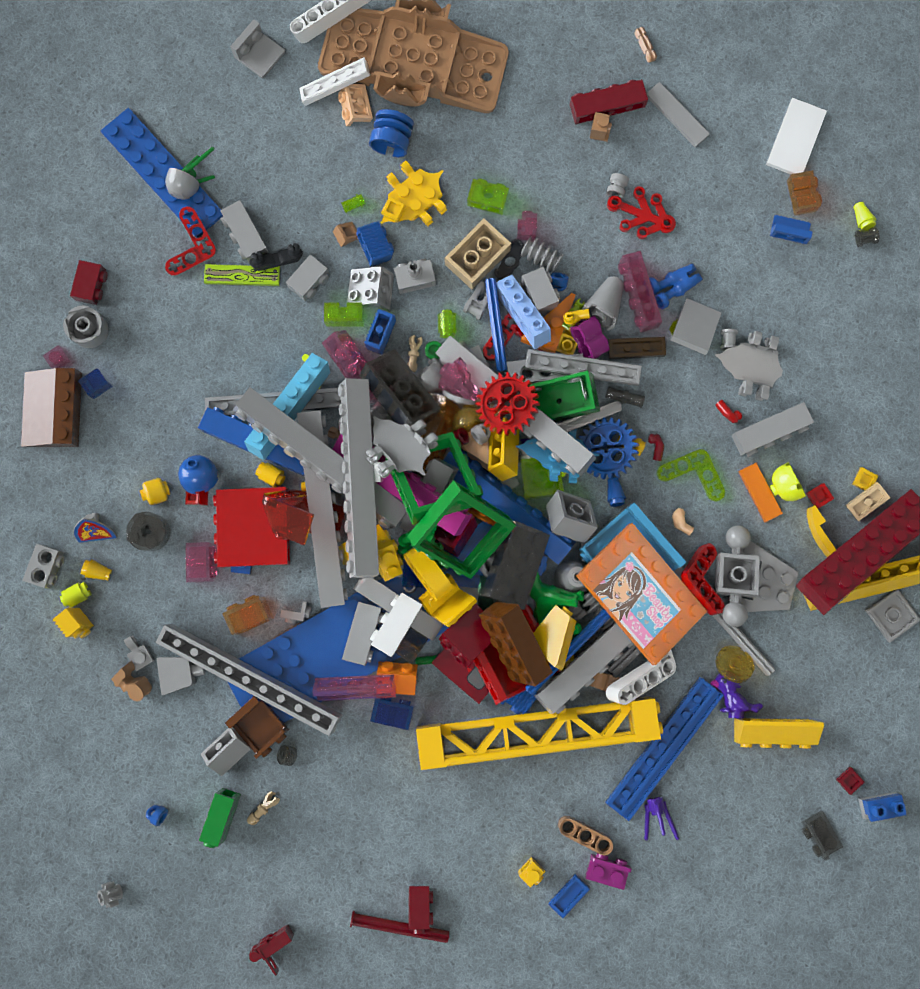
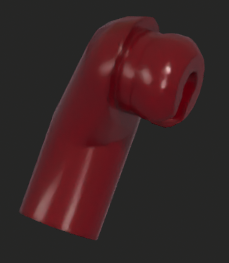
M657 433L649 434L648 442L654 444L655 447L653 460L662 461L665 445L661 436Z

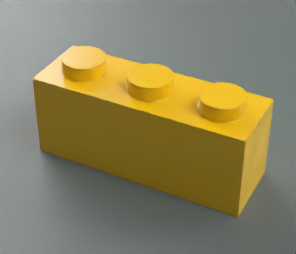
M506 417L503 418L504 422L509 421ZM517 429L516 435L512 431H510L509 436H506L504 431L501 435H498L496 430L490 434L488 471L502 482L518 475L519 448L516 446L519 445V429Z

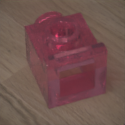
M523 211L522 218L518 219L517 239L528 240L531 237V241L536 239L537 213Z

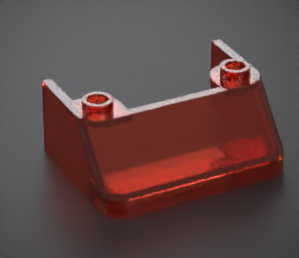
M296 489L264 493L262 504L275 537L283 540L289 539L301 545H306L314 514L310 513L308 509L307 493ZM332 504L333 511H337L338 523H335V531L339 530L340 533L345 516L344 507Z

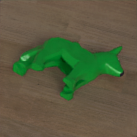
M532 570L526 578L520 577L522 583L513 584L514 587L524 590L535 600L533 615L534 618H537L539 624L543 622L555 605L561 609L563 606L577 608L578 600L584 601V591L579 590L572 593L553 585L542 583L536 570ZM579 623L575 625L572 640L582 631Z

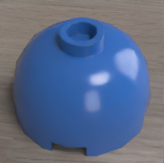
M193 455L181 463L178 477L180 484L188 493L196 494L195 492L203 490L207 492L213 488L218 481V472L215 464L209 458Z

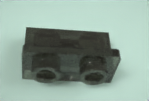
M819 811L801 822L804 827L801 830L808 840L811 839L814 844L812 850L818 858L821 857L827 861L830 859V854L843 848L823 811Z

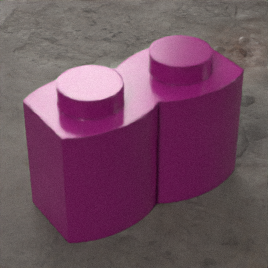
M595 316L582 319L570 327L572 337L578 344L580 354L583 353L584 358L596 359L609 350L608 339L603 335L601 324Z

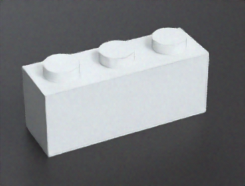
M404 593L394 597L390 604L393 606L390 613L386 612L380 621L383 625L379 631L375 629L370 638L373 641L371 643L372 646L390 657H393L422 608V604Z

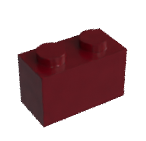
M79 260L70 296L75 301L97 305L98 300H101L103 296L101 288L103 282L105 283L107 280L106 269L101 264Z

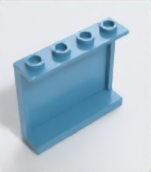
M635 503L630 504L579 549L581 551V558L586 563H589L629 523H633L673 571L686 563Z

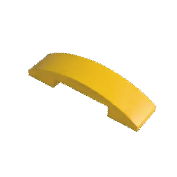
M815 505L807 509L809 528L817 545L828 557L836 551V548L820 526L826 520Z

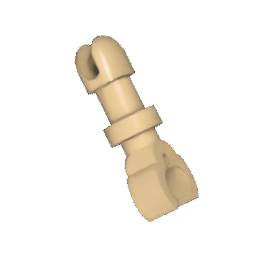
M415 335L409 338L411 351H408L410 358L407 363V371L410 373L417 370L418 364L416 362L420 354L418 350L422 345V337L417 338L418 342L416 344L414 341Z
M269 792L265 796L263 804L260 803L257 806L258 809L248 816V824H257L260 821L259 818L263 814L266 815L269 808L279 803L280 799L277 797L271 800L275 792Z

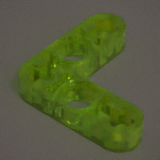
M698 449L665 463L657 469V478L663 482L670 481L695 470L707 497L711 501H720L725 496V489L707 451L703 449ZM697 453H699L700 456L704 455L705 458L702 460L703 463H701L700 461H696L693 463L695 467H692V463L688 457L690 456L691 460H693L698 456ZM679 461L687 463L688 467L685 471L679 470L677 466ZM670 464H673L674 470L678 473L677 475H675L674 471L669 473V478L661 476L662 468H665V470L673 468ZM706 470L710 471L713 475L710 481L703 478V472ZM716 480L717 484H714V488L720 490L719 498L716 495L712 496L711 493L714 490L712 486L708 488L707 484H711Z

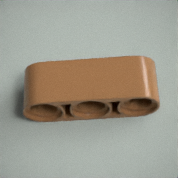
M563 816L559 819L558 828L565 837L600 855H608L612 852L613 843L606 834L570 816ZM566 821L572 822V828L568 831L562 829ZM583 831H589L590 837L583 840L580 838ZM601 840L608 841V845L604 849L598 848Z

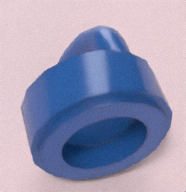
M559 272L552 273L551 285L553 289L556 288L558 292L565 290L569 277Z
M162 805L152 806L146 811V818L156 827L160 826L168 815V809Z

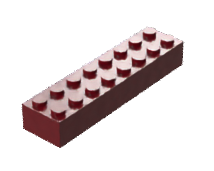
M910 489L806 574L796 587L823 615L827 614L920 536V497Z

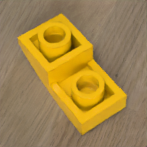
M564 328L556 351L565 355H573L577 343L572 337L570 328L568 330Z

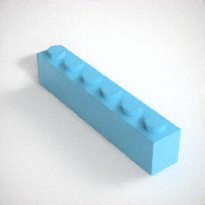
M311 353L273 405L295 421L297 413H301L331 373L328 361ZM254 429L244 441L248 451L262 460H265L276 446L268 440L267 435L263 432L259 433Z

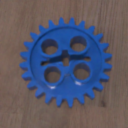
M605 417L602 423L595 420L596 426L588 424L590 430L583 429L586 435L579 436V438L583 440V444L589 451L592 449H606L607 445L613 448L608 449V452L605 450L594 451L593 453L603 455V461L599 464H596V461H594L589 466L587 472L589 474L594 472V477L596 478L601 474V479L605 480L607 475L609 479L613 480V474L620 478V472L622 471L627 474L626 467L633 468L630 462L637 461L633 455L639 454L637 450H634L639 444L633 441L638 437L636 435L631 436L634 430L632 428L627 430L629 425L627 423L622 425L620 419L616 423L612 417L609 422ZM615 434H620L618 442L612 441V437ZM601 436V442L598 445H594V439ZM621 445H624V448H620V449H619V448H614V447H619V446H621ZM621 452V460L615 461V454Z

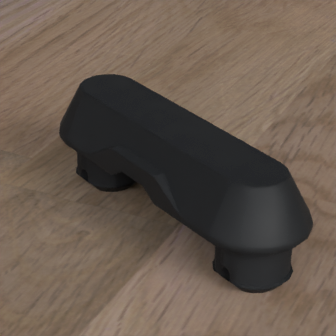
M293 243V245H288V249L279 250L273 254H262L261 252L255 254L254 252L251 254L249 262L256 271H262L298 262L303 255V251L300 249L299 244Z

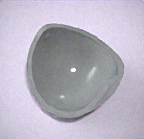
M169 168L165 180L168 193L181 200L192 197L199 189V182L182 170Z

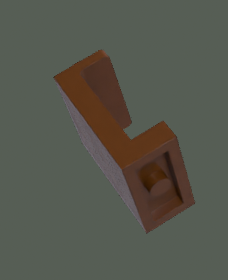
M255 696L225 722L228 728H234L255 752L254 757L256 759L260 756L266 757L273 750L271 746L275 742L280 744L287 737L285 733L290 730L265 701Z

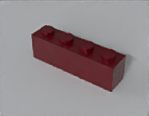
M642 79L637 81L630 80L625 84H613L605 89L597 88L589 93H577L571 97L569 105L576 125L592 121L595 112L612 116L645 108L648 97Z

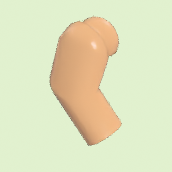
M677 508L672 515L674 527L690 536L694 527L685 522V511Z

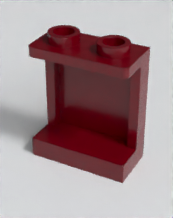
M476 603L455 624L444 631L439 638L442 647L450 651L454 655L455 660L465 667H468L491 644V637L483 628L482 620L479 616L483 610Z

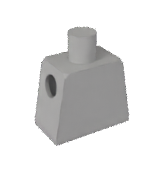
M183 657L156 658L161 695L170 694L195 685V676L206 674L205 669L196 664L193 665L192 662Z

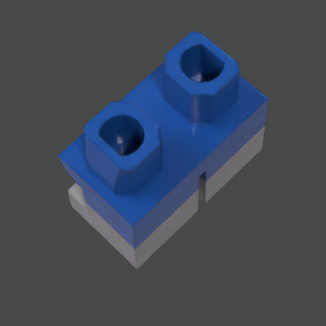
M896 792L859 799L862 818L869 819L871 822L906 815L903 797Z

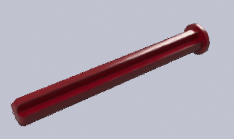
M355 911L352 912L350 922L351 928L352 926H358L448 943L450 935L447 930L431 927L429 930H425V934H413V930H408V923L356 914Z

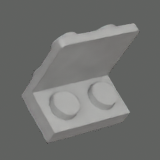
M253 20L230 46L234 58L260 78H264L285 54V50L262 33L260 23L256 20Z
M381 266L352 269L347 305H375L383 310H390L394 273Z

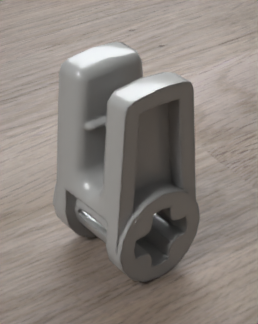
M480 281L463 309V312H469L476 316L477 320L482 318L488 305L486 293L482 301L478 300L485 288V283Z

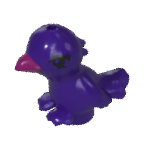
M723 671L710 683V685L718 688L724 695L725 708H721L720 712H728V718H744V712L747 711L758 713L763 705L761 703H749L736 691L737 688H741L739 685L740 681L732 673Z

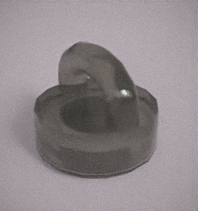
M288 745L281 746L277 753L278 763L285 766H292L297 759L296 748Z

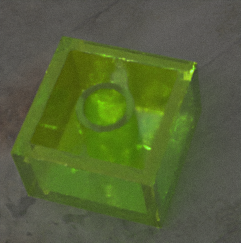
M535 458L520 460L523 494L526 500L553 497L557 490L564 492L561 472L558 475V482L550 481L549 469L544 468L540 461Z

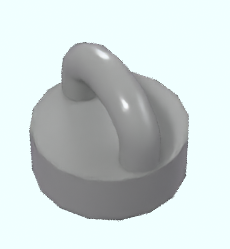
M484 423L479 426L476 425L470 431L474 440L480 445L487 442L491 434L490 428H486L483 425Z

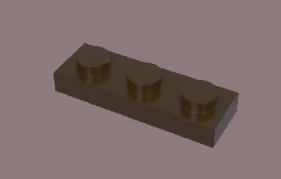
M665 337L608 339L609 359L666 356Z

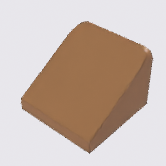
M353 222L337 225L333 230L341 247L358 239L356 235L357 230Z

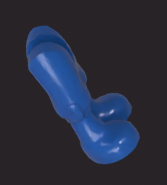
M694 264L687 265L674 272H669L662 281H657L654 277L646 279V288L651 297L656 295L654 302L660 309L667 308L671 298L683 296L685 292L703 280L699 273L690 278L688 277V275L696 271ZM673 286L670 290L659 293L663 289Z

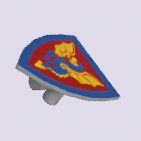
M98 513L86 515L74 527V535L79 543L117 538L115 532L110 527L99 522Z

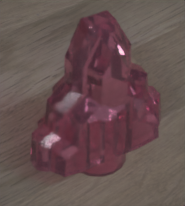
M461 357L453 363H446L439 372L442 378L439 381L438 388L455 395L460 394L465 399L476 401L479 392L476 385L471 381V374L466 369L467 364Z

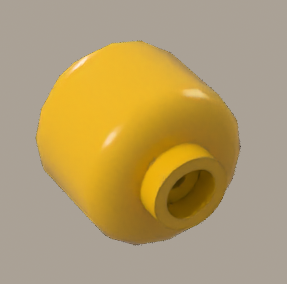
M161 478L144 482L142 485L143 489L140 490L142 500H147L150 505L165 502L168 499V495H170L166 480L162 481Z

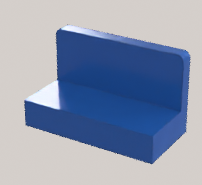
M775 215L770 236L807 244L811 240L813 232L809 231L811 225L809 222Z

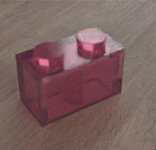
M186 543V582H213V578L217 575L216 566H213L214 553L216 552V547H213V543Z

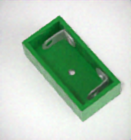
M583 371L531 384V386L536 388L534 393L539 395V398L535 399V401H538L540 405L536 407L554 422L600 412L594 375L590 371ZM558 399H562V402L560 404H558L557 402Z

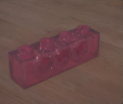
M347 331L333 332L322 342V345L345 378L365 379L370 370L379 380V384L373 393L369 389L370 404L376 402L385 388Z

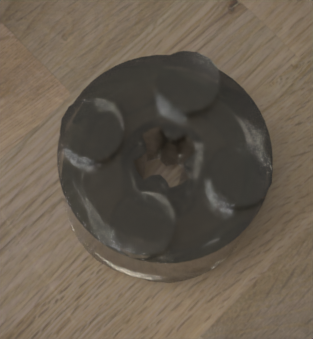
M152 512L136 513L129 521L126 529L128 542L133 547L147 552H154L163 548L168 543L171 534L167 521L162 516ZM146 530H151V534H147Z

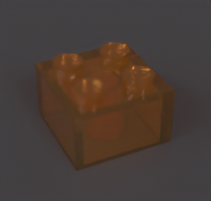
M252 595L244 599L245 603H235L226 608L227 611L222 614L232 635H240L274 619L265 597Z

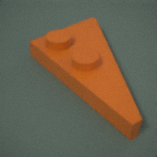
M571 293L544 317V320L551 328V341L538 349L550 353L556 352L564 330L562 326L564 315L571 309L576 294ZM523 335L520 342L532 346L525 335Z

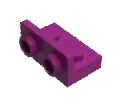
M591 854L585 878L624 890L628 873H631L632 870L630 865H627L628 862L620 858H616V861L610 860L608 855Z

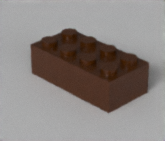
M495 602L479 614L482 626L489 633L490 641L497 649L499 659L507 668V674L512 681L536 687L553 673L518 604Z

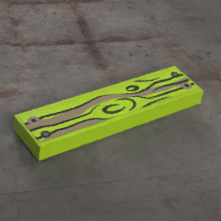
M205 264L204 283L280 286V266L256 271L252 266Z

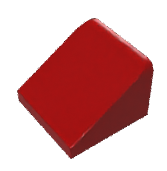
M203 490L195 492L196 494L186 491V505H208L209 491L205 492Z

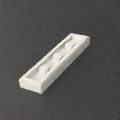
M362 58L299 88L302 103L305 106L370 76L366 59Z

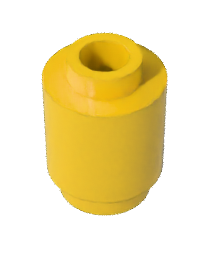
M261 462L255 472L258 479L272 487L281 486L285 480L284 471L269 462Z

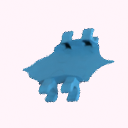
M577 429L567 432L576 439ZM536 438L516 446L530 457L540 461L544 468L549 469L550 481L558 482V475H560V472L569 473V483L577 484L579 474L575 473L573 475L565 468L567 466L566 463L562 460L557 462L550 456L552 452L548 448L544 451L536 444L538 441ZM576 439L580 444H582L585 447L582 440Z

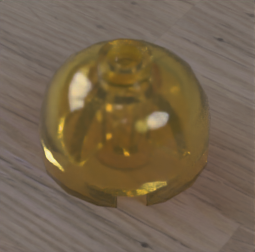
M467 404L459 409L452 418V432L459 428H464L467 432H470L476 425L479 426L485 421L481 422L479 420L481 415L476 413V410L480 408Z

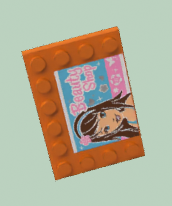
M629 523L576 575L652 665H657L707 612L633 523Z

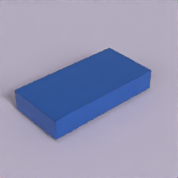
M575 874L551 899L548 905L564 918L590 888Z

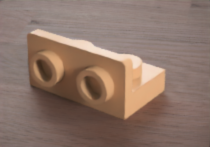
M351 84L339 91L338 100L342 105V118L345 120L346 126H351L353 122H371L373 117L365 84Z

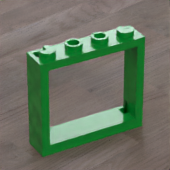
M453 432L437 436L438 440L436 442L438 446L434 449H429L430 452L449 447L468 489L482 497V487L477 485L475 481L474 470L468 466V458L461 451L459 439L455 438ZM393 469L390 474L412 525L418 524L434 503L419 507L404 472L399 473L396 469ZM458 499L445 515L472 508V506Z
M453 480L408 534V538L412 543L411 546L420 553L422 551L431 560L435 561L436 559L445 568H452L459 576L463 574L471 579L516 527V524L508 514ZM458 499L496 521L495 525L464 561L425 540Z

